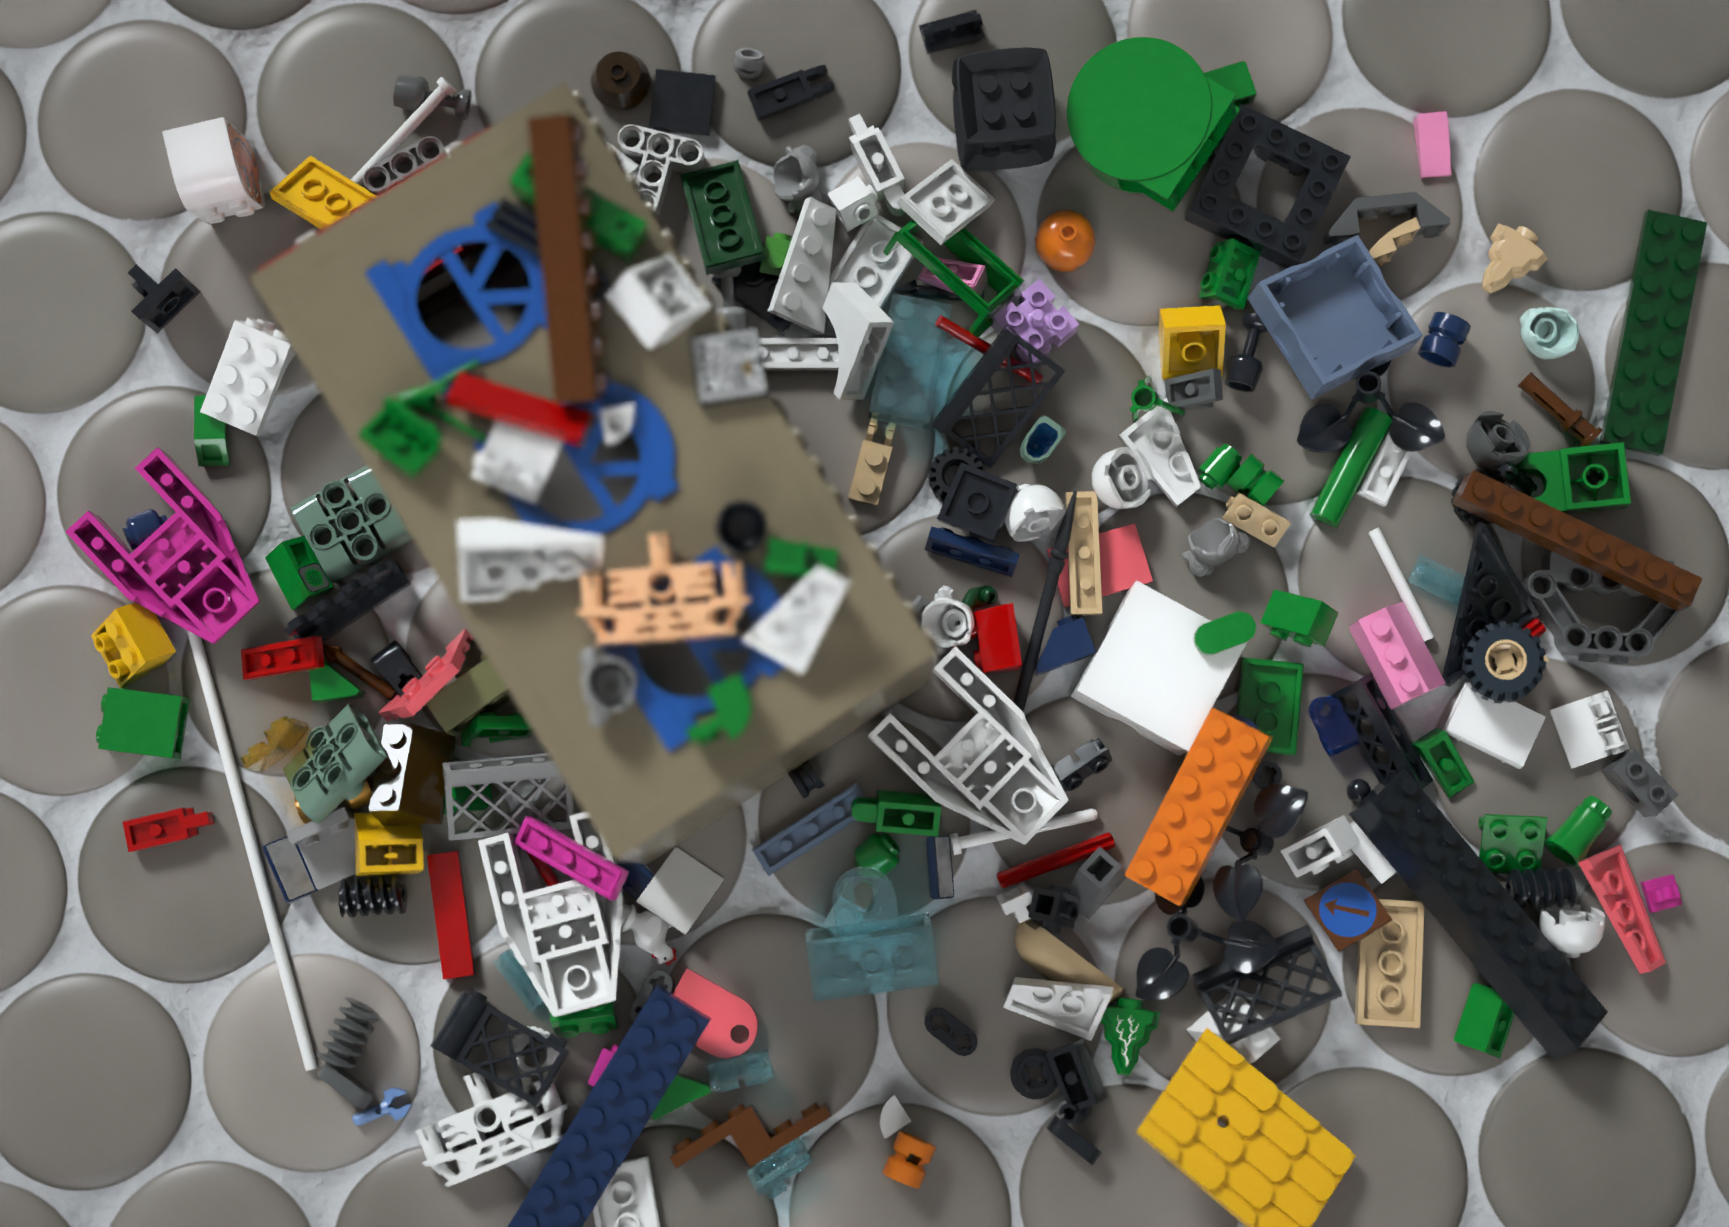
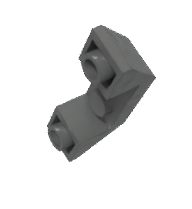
M1416 192L1360 197L1352 201L1328 231L1323 241L1324 245L1333 244L1335 246L1359 235L1358 217H1360L1361 221H1370L1377 219L1378 215L1390 214L1391 218H1399L1408 215V212H1410L1411 219L1416 217L1420 225V230L1416 235L1423 234L1424 238L1442 235V232L1450 225V218Z

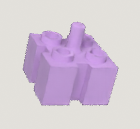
M1039 278L1021 293L1020 305L1016 307L1013 302H1010L993 317V324L991 326L1000 334L1006 324L1017 331L1018 335L1048 357L1052 348L1050 344L1054 343L1057 347H1060L1077 332L1079 323L1064 306L1059 310L1053 306L1055 295ZM1017 343L1015 354L1023 363H1028V351ZM1032 354L1033 362L1041 361Z

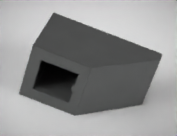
M1100 846L1080 867L1069 891V895L1080 898L1079 912L1088 920L1126 879V876H1124L1126 869Z

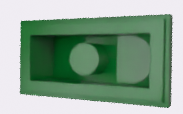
M1435 728L1413 742L1419 756L1447 798L1450 799L1475 782L1445 730Z

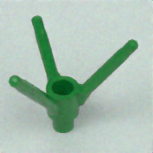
M477 360L456 369L433 383L423 387L411 388L409 392L398 393L397 401L401 400L413 409L422 408V411L435 415L480 441L486 440L484 434L436 408V394L446 391V384L455 380L459 371L467 373L479 365Z

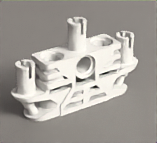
M474 1072L463 1077L474 1107L437 1122L439 1127H444L445 1131L441 1134L443 1138H448L449 1142L446 1143L448 1152L443 1150L434 1123L415 1131L426 1157V1161L422 1162L425 1167H432L439 1175H443L448 1180L444 1185L449 1187L561 1141L564 1136L560 1135L561 1126L563 1125L564 1110L568 1108V1103L562 1104L554 1081L541 1101L544 1108L543 1113H540L539 1108L536 1106L534 1107V1105L511 1092L492 1099L485 1078ZM540 1081L533 1083L537 1091L541 1086ZM530 1084L523 1086L524 1093L530 1095ZM484 1108H490L495 1112L496 1121L494 1124L489 1125L482 1120L481 1114ZM530 1115L533 1116L534 1120L514 1128L513 1122ZM551 1118V1136L546 1137L541 1123ZM501 1124L503 1125L505 1132L486 1139L484 1132L493 1131ZM474 1138L476 1139V1144L458 1150L456 1145ZM455 1159L460 1173L456 1175L448 1168L445 1162Z

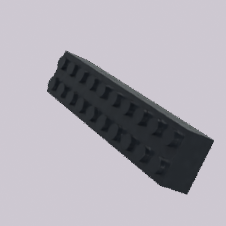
M1402 768L1381 780L1349 813L1350 817L1549 1056L1555 1059L1577 1051L1608 1011L1407 770Z

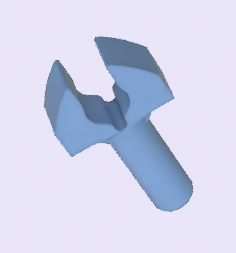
M396 1087L384 1091L385 1098L382 1103L354 1114L352 1117L353 1123L356 1126H360L386 1114L392 1116L394 1121L406 1117L413 1103L401 1108L391 1107L390 1104L394 1102L396 1097L406 1094L408 1091Z

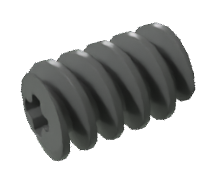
M345 997L351 1004V1007H340L339 1010L346 1017L345 1019H334V1022L340 1029H329L328 1033L334 1038V1041H323L322 1045L329 1051L328 1053L318 1052L317 1057L340 1068H353L356 1066L357 1061L352 1056H361L363 1051L358 1044L365 1045L368 1042V1038L364 1033H372L374 1030L369 1021L376 1022L380 1016L370 1006L361 1001Z

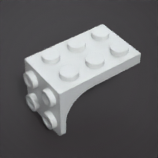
M247 317L246 321L235 320L200 412L255 436H260L284 372L292 358L297 354L284 332L278 329L274 330L275 324L260 318L255 320Z

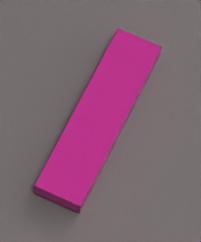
M532 816L525 817L513 843L609 900H617L629 871Z

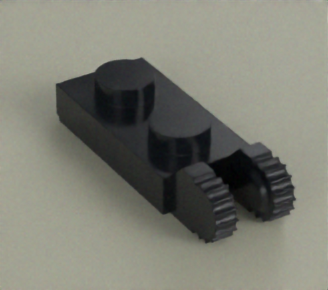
M820 65L805 71L802 69L748 90L747 95L758 122L833 92L835 90L833 82H825L812 88L808 84V81H814L828 73L827 67Z

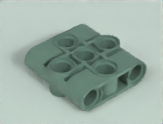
M367 465L338 481L333 480L326 483L322 490L290 507L324 572L333 584L366 565L378 563L384 555L413 540ZM349 482H350L351 486L353 487V489H354L356 495L358 496L359 500H357V498H356L354 492H353L352 489L350 488V486H349V484H348ZM337 490H344L343 500L340 503H332L333 493ZM320 498H322V501H323V503L325 504V506H326L328 512L326 511V509H325L324 505L322 504ZM379 501H385V511L382 514L374 515V505ZM352 516H358V526L355 529L347 530V520ZM375 530L378 532V534H379L381 540L383 541L384 545L386 546L385 548L383 547V545H382L380 539L378 538V536H377ZM325 531H331V541L326 545H321L319 542L320 535ZM367 542H373V552L369 556H362V545ZM349 550L351 551L352 555L354 556L355 560L357 561V564L355 563L354 559L352 558V556H351Z
M349 703L325 728L323 726L315 727L308 734L305 740V747L283 768V771L301 810L312 821L320 824L344 799L353 800L362 792L365 779L387 758V755L367 717L355 705Z

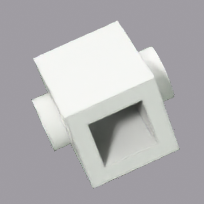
M859 176L827 193L832 208L836 209L837 218L847 231L879 215L875 204L879 199L875 190L870 184L866 186Z

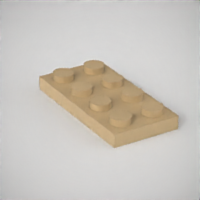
M1379 899L1392 918V921L1358 941L1355 1024L1420 1028L1425 905L1418 901Z

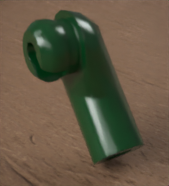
M988 585L972 588L966 592L962 603L968 605L973 613L976 607L996 603L998 592Z

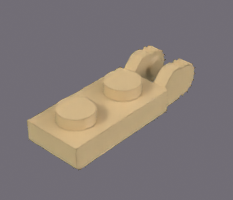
M871 417L866 439L862 442L848 500L878 507L893 449L891 444L896 423L890 422L887 426L883 445L873 442L874 434L878 428V419Z

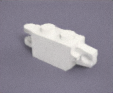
M860 114L849 118V126L854 134L849 137L851 151L868 185L870 184L875 190L879 199L877 202L884 200L887 208L890 209L891 215L902 216L905 211L897 203L905 195L903 192L905 178L879 128H874V126L867 128Z

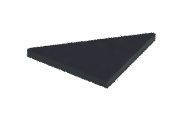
M1481 522L1476 525L1442 677L1447 687H1450L1465 675V671L1462 670L1463 653L1467 644L1479 630L1484 629L1486 625L1491 623L1493 625L1498 624L1499 621H1506V624L1519 623V627L1523 628L1539 615V612L1488 527Z

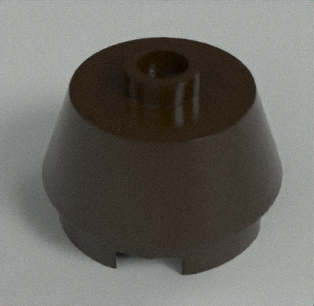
M617 51L605 55L595 65L591 74V88L595 97L603 105L616 110H630L638 106L644 100L650 88L651 80L647 66L639 57L627 52Z

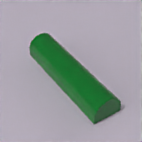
M1365 407L1362 410L1352 430V436L1343 447L1309 514L1310 516L1336 529L1338 528L1392 423V418L1389 415L1372 407Z

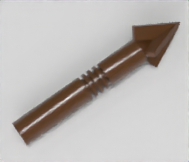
M323 644V653L328 662H336L389 700L395 696L397 691L391 685L366 668H363L360 664L358 665L356 661L342 652V648Z

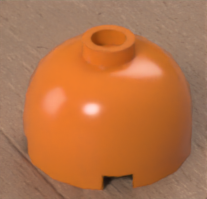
M1070 209L1058 210L1048 215L1039 225L1035 236V249L1038 256L1045 262L1047 267L1059 272H1072L1087 263L1092 256L1096 244L1095 231L1090 221L1081 213Z

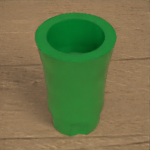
M1590 795L1583 800L1581 805L1576 806L1562 825L1544 841V845L1560 861L1580 869L1581 867L1578 862L1586 859L1588 852L1606 827V822L1613 812L1600 799Z

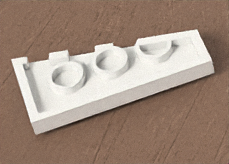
M809 197L805 199L768 312L819 335L824 334L826 313L822 307L829 290L836 209Z

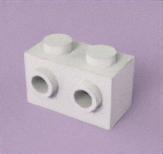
M1345 815L1299 837L1282 849L1281 853L1296 878L1310 871L1314 875L1330 866L1328 862L1332 860L1339 863L1353 855L1350 849L1359 844L1360 840Z

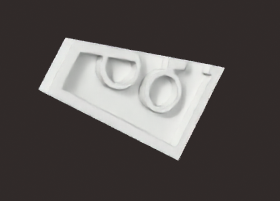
M1014 977L1003 1008L1091 1041L1111 999L1114 987Z

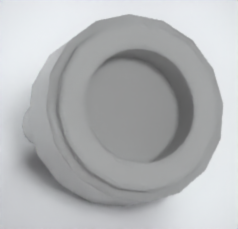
M741 48L735 52L734 70L740 77L753 80L759 78L762 74L765 56L759 50Z

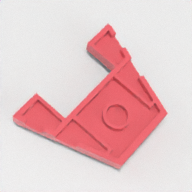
M464 629L445 647L447 653L442 658L438 655L434 657L425 667L427 672L419 680L416 677L411 679L402 689L404 695L401 696L398 693L378 713L387 722L391 719L397 720L399 717L414 716L460 671L466 657L464 654L469 650L471 646L469 642L474 637Z

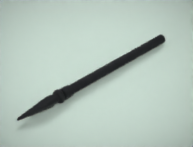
M1076 491L1072 494L1057 532L1054 549L1050 550L1052 557L1049 558L1048 573L1013 702L1023 712L1059 576L1065 564L1064 559L1068 557L1066 550L1071 538L1077 496Z

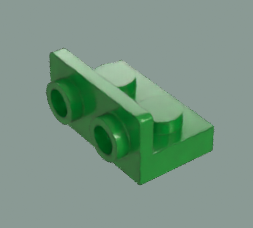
M1233 238L1217 241L1209 253L1210 261L1207 271L1201 280L1199 298L1204 300L1215 299L1237 310L1244 309L1261 252Z

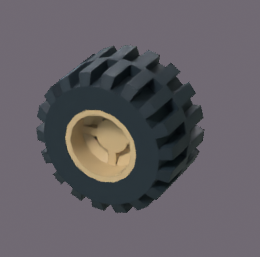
M1499 621L1495 625L1492 623L1486 625L1484 629L1479 630L1473 636L1464 650L1462 670L1465 671L1464 678L1466 683L1469 682L1472 686L1471 690L1475 694L1477 692L1482 695L1481 698L1487 701L1492 699L1494 703H1502L1504 701H1508V703L1515 702L1517 699L1527 696L1543 677L1542 673L1546 668V661H1544L1545 650L1540 648V639L1537 636L1534 638L1530 634L1532 631L1529 628H1520L1519 623L1506 624V621Z

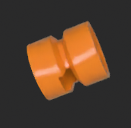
M899 1131L893 1144L895 1154L888 1156L882 1173L902 1184L920 1189L926 1174L923 1167L925 1164H930L936 1146L912 1134ZM910 1153L913 1154L912 1161L906 1159Z

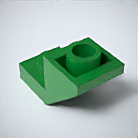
M195 395L194 444L198 467L229 466L231 462L227 437L229 424L200 412L206 395Z

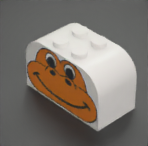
M224 117L162 131L178 194L184 207L193 215L207 224H215L224 221V217L232 215L237 217L249 216L255 213L254 210L265 208V198L253 144Z

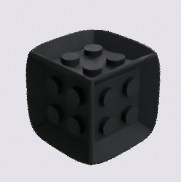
M1030 47L973 52L957 57L952 69V84L954 87L953 114L961 168L971 171L1003 170L1030 167L1050 161L1056 147V109L1052 71L1047 51L1041 48Z

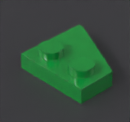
M484 712L476 716L461 733V747L471 746L474 738H489L490 743L526 739L531 737L534 730L522 712L512 713L508 716H497L495 712Z

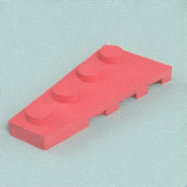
M1622 846L1610 847L1578 862L1640 974L1651 972L1665 964L1666 961Z

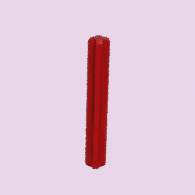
M1105 833L1000 871L996 874L1000 887L1006 888L1086 859L1099 846L1104 851L1113 849L1115 841L1111 833Z

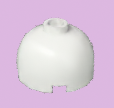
M1129 447L1113 449L1103 454L1093 467L1091 475L1093 489L1099 500L1111 508H1135L1145 503L1149 497L1151 489L1147 490L1148 480L1152 479V472L1148 461L1137 449L1131 450Z
M1023 484L1019 486L1010 503L1005 519L1006 528L1010 536L1017 542L1034 540L1042 537L1040 531L1047 527L1051 531L1056 529L1061 524L1066 510L1057 493L1043 485Z
M1555 903L1551 904L1550 908H1546V911L1543 908L1540 909V931L1553 947L1560 951L1562 956L1577 958L1580 956V953L1589 952L1599 944L1603 938L1606 916L1604 912L1597 908L1591 907L1589 913L1581 911L1580 904H1575L1573 908H1570L1569 903H1564L1563 908H1558Z

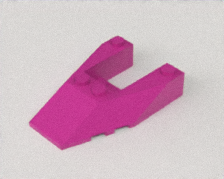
M157 447L135 469L175 511L165 523L134 551L123 542L100 516L90 511H87L65 532L126 598L210 643L216 644L261 601L221 513L173 458Z

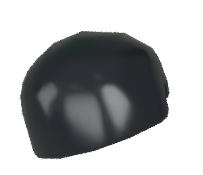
M740 499L728 503L718 512L714 528L717 539L725 549L738 554H748L763 544L768 530V522L765 512L756 503Z

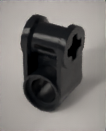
M396 640L370 658L382 676L401 695H404L402 689L407 684V678L413 679L416 677L419 680L422 677V674L412 663L410 656Z

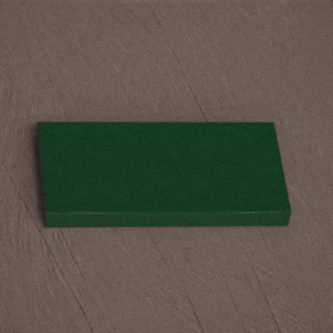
M735 160L681 174L680 177L706 275L766 260L739 161Z

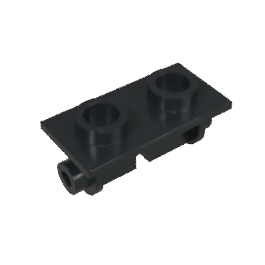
M976 10L919 25L927 54L984 38L981 27L983 25L980 13L977 14Z
M1100 738L1096 740L1090 739L1074 750V753L1079 758V761L1076 763L1070 755H1067L1051 766L1064 792L1077 789L1084 779L1093 773L1098 774L1108 767L1112 757L1109 748L1104 746Z

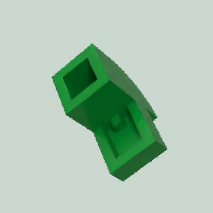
M740 674L707 688L718 715L686 729L692 743L699 740L701 746L721 738L718 731L724 728L730 741L744 731L751 716V701Z

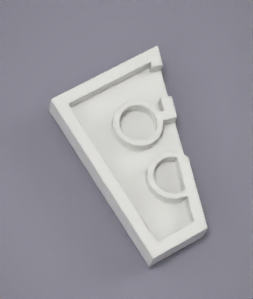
M1157 406L1118 436L1126 447H1129L1131 450L1137 449L1143 454L1151 469L1152 479L1175 507L1179 506L1201 488L1171 411Z
M819 565L741 640L802 675L820 644L850 582Z

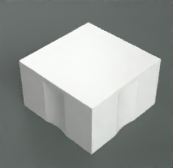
M1136 580L1127 591L1108 626L1103 643L1098 652L1090 659L1070 697L1108 718L1126 723L1141 736L1180 756L1189 752L1247 642L1213 655H1205L1199 652L1194 645V633L1201 625L1210 622V620Z

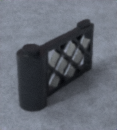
M472 988L469 993L462 991L430 1046L538 1108L570 1053L565 1048L568 1042L552 1033L549 1034L548 1038L486 1004L485 1001L488 997ZM492 1015L502 1020L505 1033L488 1038L486 1025ZM508 1024L517 1029L510 1031ZM526 1033L529 1035L531 1048L515 1053L511 1036ZM482 1034L483 1039L478 1041L479 1037ZM506 1038L510 1054L493 1059L490 1042ZM535 1039L543 1044L536 1046ZM485 1044L488 1061L475 1065L467 1060L474 1047ZM552 1048L559 1052L553 1065L541 1068L538 1051ZM533 1053L537 1070L520 1074L516 1058ZM511 1060L515 1076L504 1080L498 1078L495 1064ZM490 1066L491 1073L482 1068ZM548 1072L547 1076L544 1079L543 1073ZM538 1075L541 1086L533 1098L524 1093L521 1079ZM516 1081L518 1089L509 1083Z

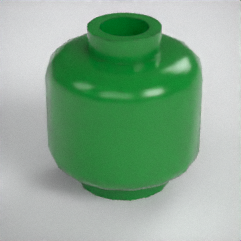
M873 833L856 847L854 855L857 862L854 866L865 878L871 876L875 879H882L899 864L900 847L888 834Z

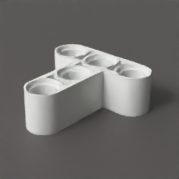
M632 124L624 126L618 133V142L622 153L632 160L641 162L636 181L641 188L640 192L644 197L643 201L649 200L652 202L658 215L661 213L672 170L689 173L703 169L705 165L702 146L694 139ZM636 137L640 139L639 144L634 147L625 145L629 138ZM663 144L669 147L668 151L664 154L654 152L658 145ZM688 152L698 154L697 159L692 162L685 161L683 157ZM651 173H659L661 175L660 180L655 183L648 182L646 178Z

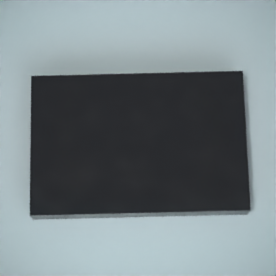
M761 261L741 266L740 274L733 277L735 300L784 335L793 323L768 312L779 277L760 273ZM713 276L712 282L722 289L721 278Z

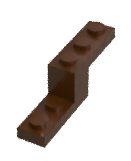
M814 1102L801 1111L803 1117L794 1123L787 1119L774 1128L776 1134L772 1136L753 1104L745 1107L741 1103L727 1112L729 1119L721 1124L714 1120L700 1129L702 1136L694 1141L687 1137L673 1146L675 1153L670 1156V1159L675 1168H678L731 1135L747 1163L752 1167L831 1117L832 1113L826 1103L819 1106L817 1102Z

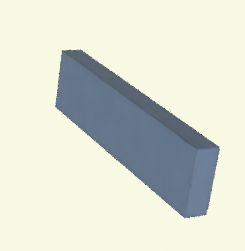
M857 783L752 849L768 876L856 821L852 816L851 803L857 797H865Z

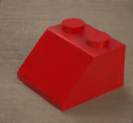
M1013 603L975 611L973 614L974 628L971 638L977 639L978 650L973 651L974 665L978 669L981 668V672L985 675L1018 671L1022 666Z

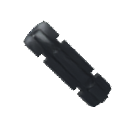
M1510 462L1497 467V473L1501 475V478L1517 491L1531 496L1532 492L1537 491V485L1533 482V479Z

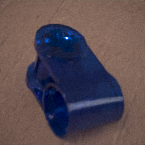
M1326 696L1318 697L1311 701L1308 708L1309 717L1318 732L1324 750L1331 758L1360 743L1357 732L1338 699ZM1329 705L1331 710L1327 712V715L1322 716L1320 711L1324 709L1323 706Z

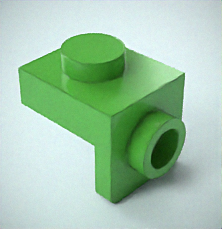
M776 232L774 237L766 236L764 245L766 260L761 261L760 273L780 276L792 236Z

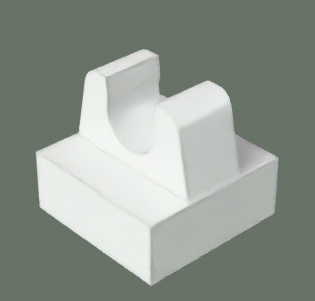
M1024 883L996 895V899L1005 915L1014 913L1019 923L1030 919L1028 918L1029 913L1026 906L1031 904L1032 896Z

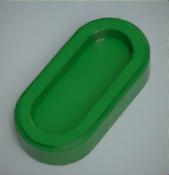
M1238 611L1201 625L1194 633V645L1199 652L1205 655L1222 652L1249 641L1256 632V623L1253 617L1246 612Z

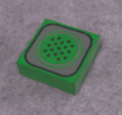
M318 560L297 567L290 572L304 600L325 593L333 587Z

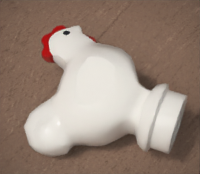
M623 903L621 932L631 929L634 934L635 944L640 949L649 952L652 958L658 960L659 965L663 963L671 965L677 959L675 955L676 949L670 948L665 942L668 929L672 925L649 910L637 913L636 907L633 904L630 906Z

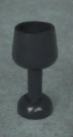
M1257 313L1243 314L1242 324L1249 331L1243 353L1235 354L1228 359L1225 385L1237 391L1253 392L1263 372L1261 361L1255 358L1254 355L1260 333H1266L1268 330Z

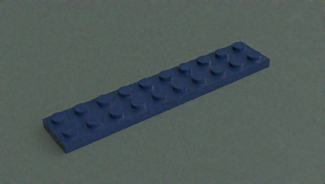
M659 985L655 987L508 1227H582L707 1027L711 1020L710 1017Z

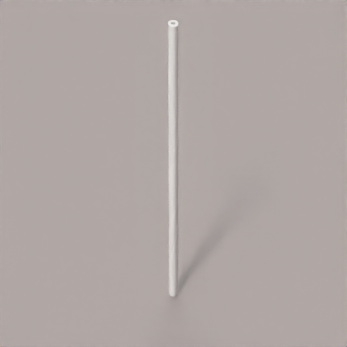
M187 630L305 1070L308 1071L318 1068L204 644L201 637Z

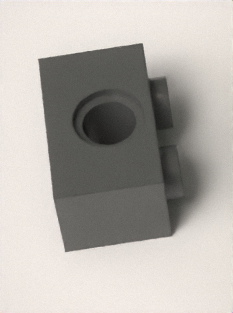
M1636 749L1621 752L1601 771L1643 817L1657 816L1678 796L1674 789Z

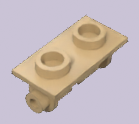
M1238 493L1236 497L1231 496L1226 503L1228 510L1222 517V519L1273 548L1276 547L1291 524L1289 520L1241 493Z

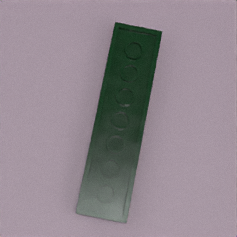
M1649 209L1644 212L1603 421V431L1601 432L1599 442L1601 444L1624 442V447L1628 450L1655 456L1663 454L1707 222Z

